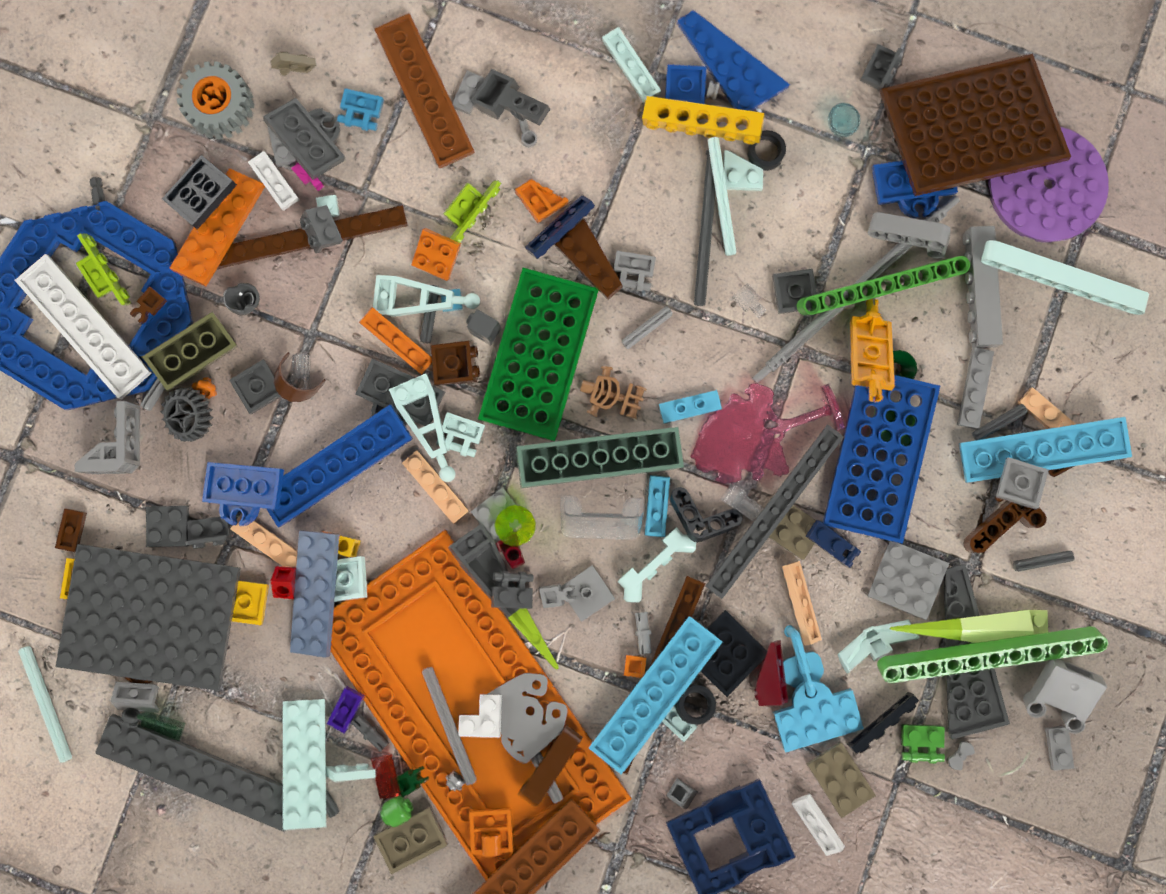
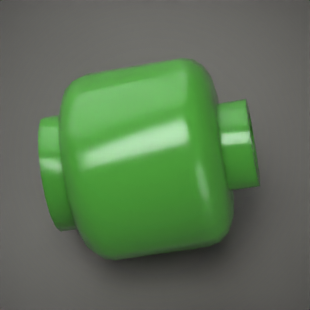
M398 795L383 804L381 818L386 825L398 827L410 820L413 805L409 799Z

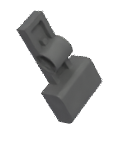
M491 69L471 99L472 104L479 111L497 120L504 110H507L521 121L527 119L540 126L550 111V107L547 104L517 91L519 85L515 79L494 69Z

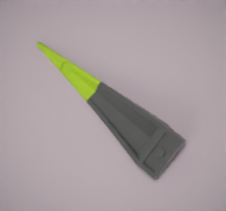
M480 524L451 544L448 549L459 562V566L491 599L492 587H499L500 581L493 580V573L508 570L493 538L484 526ZM513 581L508 582V587H516ZM499 608L550 665L558 670V665L528 610Z

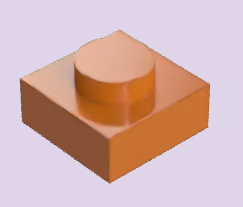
M626 654L624 676L642 678L645 674L646 657Z

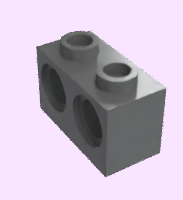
M478 309L475 313H471L466 321L470 334L489 345H492L501 330L497 320Z

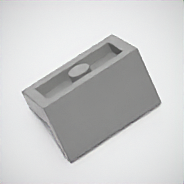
M116 682L110 702L117 710L133 708L140 712L158 713L159 708L155 704L159 687L155 684Z

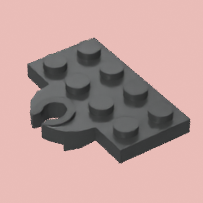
M294 98L263 116V121L312 180L345 161V156L335 145L340 136L339 121L335 122L331 128L325 127L323 124L331 122L334 115L324 111L323 108L307 112L302 104Z
M372 358L355 395L373 402L372 416L388 405H392L404 425L407 426L408 424L398 411L389 389L415 377ZM432 386L439 408L445 391ZM429 396L404 406L414 422L423 426L432 423L433 414Z

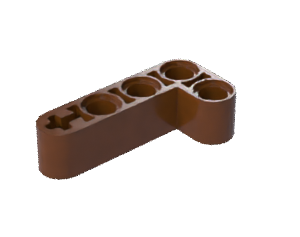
M1006 501L965 538L964 548L970 553H983L1018 521L1027 528H1041L1046 524L1047 517L1040 507L1033 509L1022 506L1020 509L1017 503ZM1004 512L1008 515L1007 522H1004L1002 519ZM1032 514L1037 518L1035 524L1031 521ZM989 526H992L994 530L991 536L987 532ZM974 540H979V541L976 543L977 548H974V545H975Z
M565 725L531 777L524 783L518 795L534 807L538 806L579 745L583 736Z

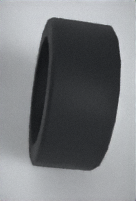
M764 130L762 131L760 141L769 140L773 142L778 148L777 157L772 161L759 159L755 153L757 143L749 144L747 156L750 163L762 168L763 171L775 169L782 162L786 154V144L780 134Z
M703 685L688 686L676 702L675 707L677 714L683 721L688 724L700 725L708 722L713 717L716 711V700L708 688ZM690 693H700L707 700V710L700 717H692L685 711L684 701Z

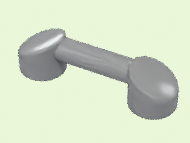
M526 119L524 121L519 120L523 133L521 144L527 148L535 146L537 143L536 133L529 130Z

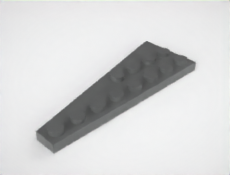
M965 564L947 568L944 575L945 620L980 616ZM945 638L946 647L972 644V642ZM995 668L946 675L948 735L950 739L1010 725Z

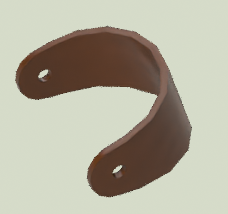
M287 352L275 372L274 385L276 391L283 399L290 402L308 400L320 390L326 379H323L315 388L308 390L298 389L290 385L284 379L281 372L282 364L290 355V352Z

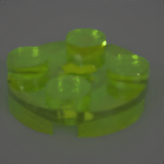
M512 505L503 509L495 520V531L498 537L510 546H520L529 542L536 530V521L533 514L525 507L519 505ZM514 520H518V524H521V528H518L517 532H514L513 528L510 527V523H514Z

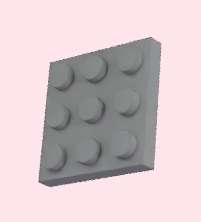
M889 541L868 597L927 620L949 563L900 543Z

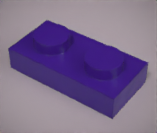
M346 686L327 724L342 733H346L365 695Z

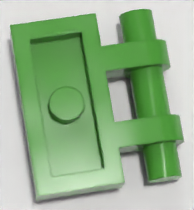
M901 724V745L909 746V752H902V760H907L911 763L928 761L929 764L944 762L945 755L936 753V747L944 748L945 727ZM918 747H928L927 753H918Z

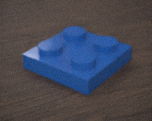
M667 64L665 99L705 104L706 66Z

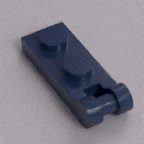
M819 520L815 521L805 536L849 569L854 564L853 560L855 557H858L861 553L858 548L851 545ZM845 550L849 551L846 557L842 555Z

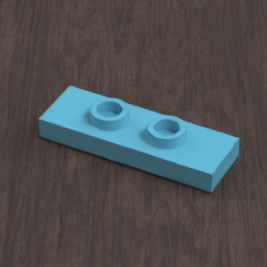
M717 390L659 404L663 424L722 410Z

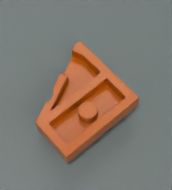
M532 179L515 189L516 195L537 223L552 215L569 202L566 197L561 198L554 194L553 190L542 187L540 183Z

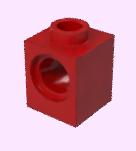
M275 567L270 580L273 598L294 599L296 568Z

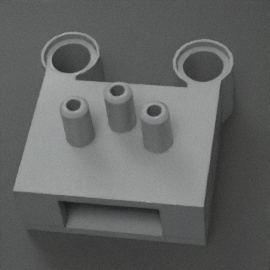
M1053 659L1047 662L1031 691L1024 695L1023 702L1028 714L1035 718L1042 717L1046 713L1045 703L1063 710L1061 717L1066 729L1070 733L1077 734L1085 729V722L1106 690L1107 685L1103 677L1061 659Z

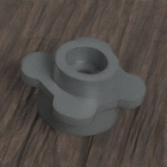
M128 708L122 712V716L118 718L117 722L125 727L136 728L138 722L142 720V716L138 710Z

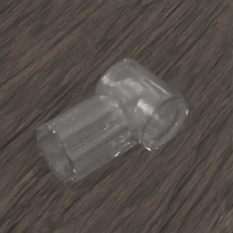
M297 353L292 355L290 385L296 387L299 381H304V386L300 389H311L310 355Z
M731 483L720 500L730 508L738 510L751 521H754L763 507L747 496L743 489Z

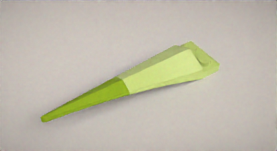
M1019 610L893 626L889 629L979 643L1048 633V610Z

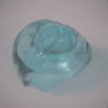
M839 103L834 106L828 115V124L832 133L838 137L853 135L860 127L858 109L848 103Z

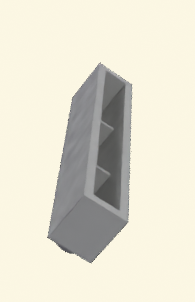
M995 226L970 227L965 231L962 239L963 245L966 247L964 257L970 262V268L965 274V282L968 284L966 301L970 308L968 322L971 323L969 341L972 343V348H996L1003 344L998 269L981 262L986 241H996Z

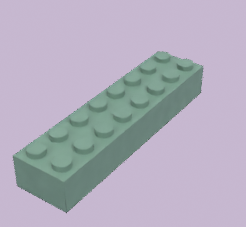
M679 427L524 445L515 448L520 489L675 470L684 467Z

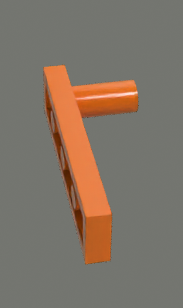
M373 307L359 321L362 326L421 375L432 363L430 355Z

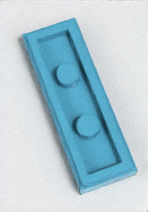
M650 475L645 536L665 537L670 477Z

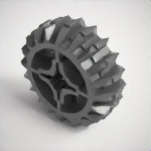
M183 387L169 392V395L164 397L166 402L161 404L164 409L160 412L164 414L161 420L166 423L164 428H169L168 434L174 435V439L192 442L196 441V439H201L204 437V434L209 432L208 428L212 426L210 420L214 417L210 415L213 409L208 407L210 401H205L206 395L200 394V390Z

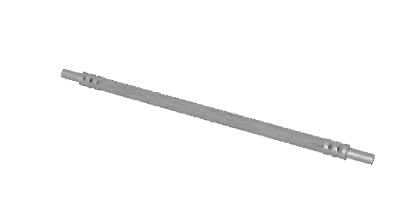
M954 195L942 207H938L925 221L939 223L947 216V212L960 201L959 198ZM898 243L854 284L878 278L913 245ZM845 291L843 294V297L846 301L849 298V294L847 291ZM846 306L819 314L765 363L766 366L752 378L753 381L758 384L771 371L774 372Z

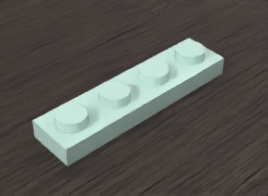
M619 27L602 37L603 43L644 104L647 96L656 97L661 93L660 88Z

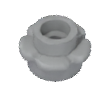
M453 771L450 775L446 776V784L451 790L463 789L462 786L465 781L460 774Z

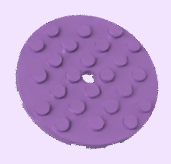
M1061 127L1071 154V158L1068 161L988 179V188H990L992 198L991 203L1001 221L1016 234L1034 239L1036 242L1052 243L1055 241H1065L1079 235L1097 220L1104 209L1108 197V173L1099 152L1083 136ZM1044 180L1053 181L1051 189L1045 187Z

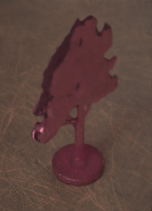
M758 383L750 384L745 390V394L749 396L747 400L738 394H731L728 402L724 405V409L710 414L698 433L699 438L691 455V458L696 460L697 470L708 473L711 470L718 471L715 481L722 484L739 482L742 479L741 472L743 469L752 472V479L756 481L763 477V469L773 471V475L779 477L782 474L787 475L789 473V466L786 464L783 447L780 445V442L788 430L828 415L836 431L845 429L843 418L829 384L820 386L825 404L824 407L790 419H781L774 413L771 408L774 392L767 386ZM772 420L778 423V425L773 428H766L765 421ZM780 434V436L774 438V435Z

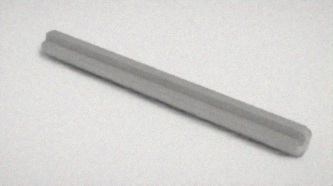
M428 667L422 671L423 677L465 784L471 785L476 782V776L432 667Z

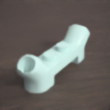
M677 527L661 540L667 546L640 572L637 573L631 568L617 581L624 588V600L626 602H640L642 600V581L646 578L650 580L657 574L656 568L661 564L663 566L668 564L673 559L671 555L674 552L693 553L696 550V542L690 540L688 535L683 534Z

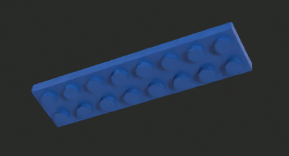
M388 405L283 476L279 510L267 509L277 527H282L413 439L393 406Z

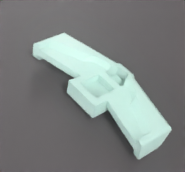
M909 619L880 626H871L863 630V633L838 653L839 662L848 674L868 655L872 657L873 661H876L892 653L891 644L917 640L920 636L914 633L889 629L893 626L910 625Z

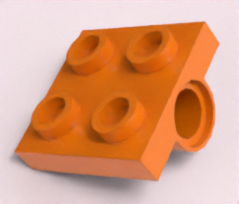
M424 228L422 229L411 265L448 281L461 243Z
M511 808L469 811L471 855L483 854V856L492 857L498 856L501 853L513 852Z

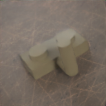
M278 52L271 60V68L279 69L282 76H286L291 71L308 74L317 66L315 58L307 57L304 54L292 55L288 52Z

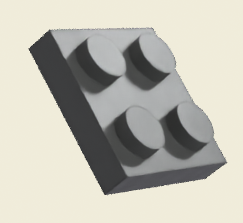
M813 268L772 275L778 314L798 312L797 303L800 299L817 294ZM807 301L806 309L811 310L812 305Z
M264 359L229 380L251 415L281 397L274 385L275 375Z
M189 506L146 507V547L189 546L185 542L189 541L187 529Z

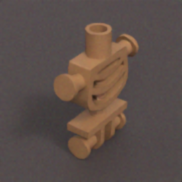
M601 366L603 370L602 376L597 377L596 383L583 380L580 391L591 395L590 404H592L590 411L587 410L588 414L597 418L599 409L610 410L619 401L623 403L620 415L623 416L626 407H629L630 411L629 414H626V417L637 420V412L641 410L638 403L639 401L643 402L644 398L642 396L644 391L646 392V388L635 386L636 392L633 395L631 394L633 384L630 383L627 394H620L619 382L616 378L610 377V372L613 368L608 366ZM604 381H607L608 390L604 388ZM611 382L616 386L617 392L611 391ZM601 396L605 397L601 403H598ZM629 398L635 400L634 404L628 403ZM608 399L614 400L610 405L604 406Z

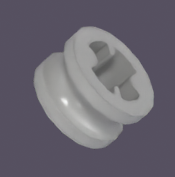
M710 80L706 98L712 97L713 100H716L719 82L714 84Z

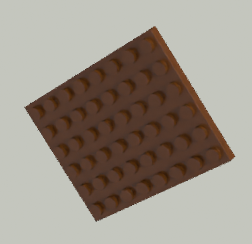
M1033 53L881 88L880 95L914 196L1060 163L1071 158Z

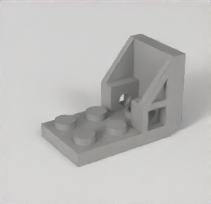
M117 401V407L114 409V415L117 419L114 429L116 442H101L75 463V472L85 474H132L140 466L139 405L126 401Z

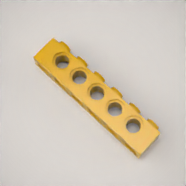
M647 96L642 121L643 125L651 130L661 128L671 133L680 131L691 136L700 134L707 138L720 137L726 141L740 140L746 144L760 143L764 113ZM663 113L669 114L666 118H660L659 116ZM682 116L688 117L685 121L678 120ZM701 119L707 120L705 124L698 123ZM720 122L727 123L724 127H719L717 124ZM739 125H745L747 128L744 130H739L737 127Z

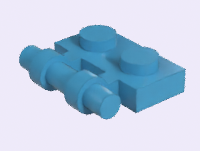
M345 88L340 108L347 112L346 116L339 114L337 121L344 123L348 127L356 126L361 127L365 131H376L378 124L371 122V117H380L384 99L380 96ZM354 113L364 115L363 120L354 118Z

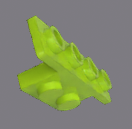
M499 180L493 181L483 195L471 184L466 183L443 213L444 216L457 226L450 239L459 243L463 240V233L466 229H470L476 222V216L486 210L489 199L491 197L494 198L499 193V186L501 185Z
M78 234L77 237L89 255L78 261L76 265L97 298H101L113 291L121 305L131 304L129 293L120 286L117 274L108 267V260L104 254L99 253L94 238L88 234Z

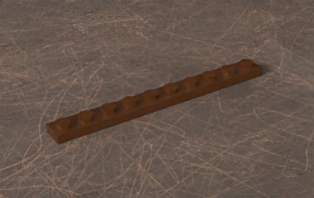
M403 205L334 220L343 241L408 226ZM299 228L233 243L217 269L309 249L311 247L308 243V236L305 230Z
M686 576L649 668L689 616L692 618L706 583ZM633 760L624 770V774L628 775Z

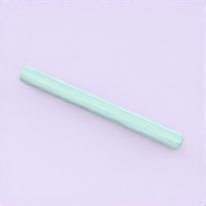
M711 137L708 139L724 250L726 256L736 254V246L720 142L718 137Z
M30 646L23 647L18 652L59 762H66L72 758L71 752L32 648Z

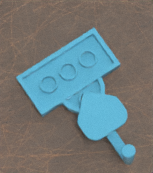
M791 625L786 626L784 634L787 637H791L796 656L789 657L783 661L785 679L788 685L796 689L792 695V706L773 711L785 753L864 729L853 690L849 688L832 694L830 689L819 681L824 673L820 656L815 652L805 653L800 633L795 627Z

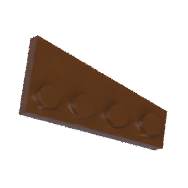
M585 219L580 221L555 244L556 248L607 300L623 287Z

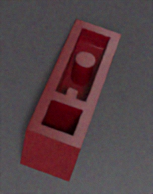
M781 640L773 641L769 645L755 688V699L758 701L759 706L783 705L788 702Z

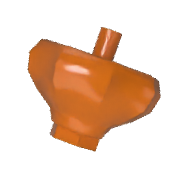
M203 377L202 380L192 384V388L200 390V394L206 395L205 398L207 399L217 395L216 386L211 382L212 379L208 377Z

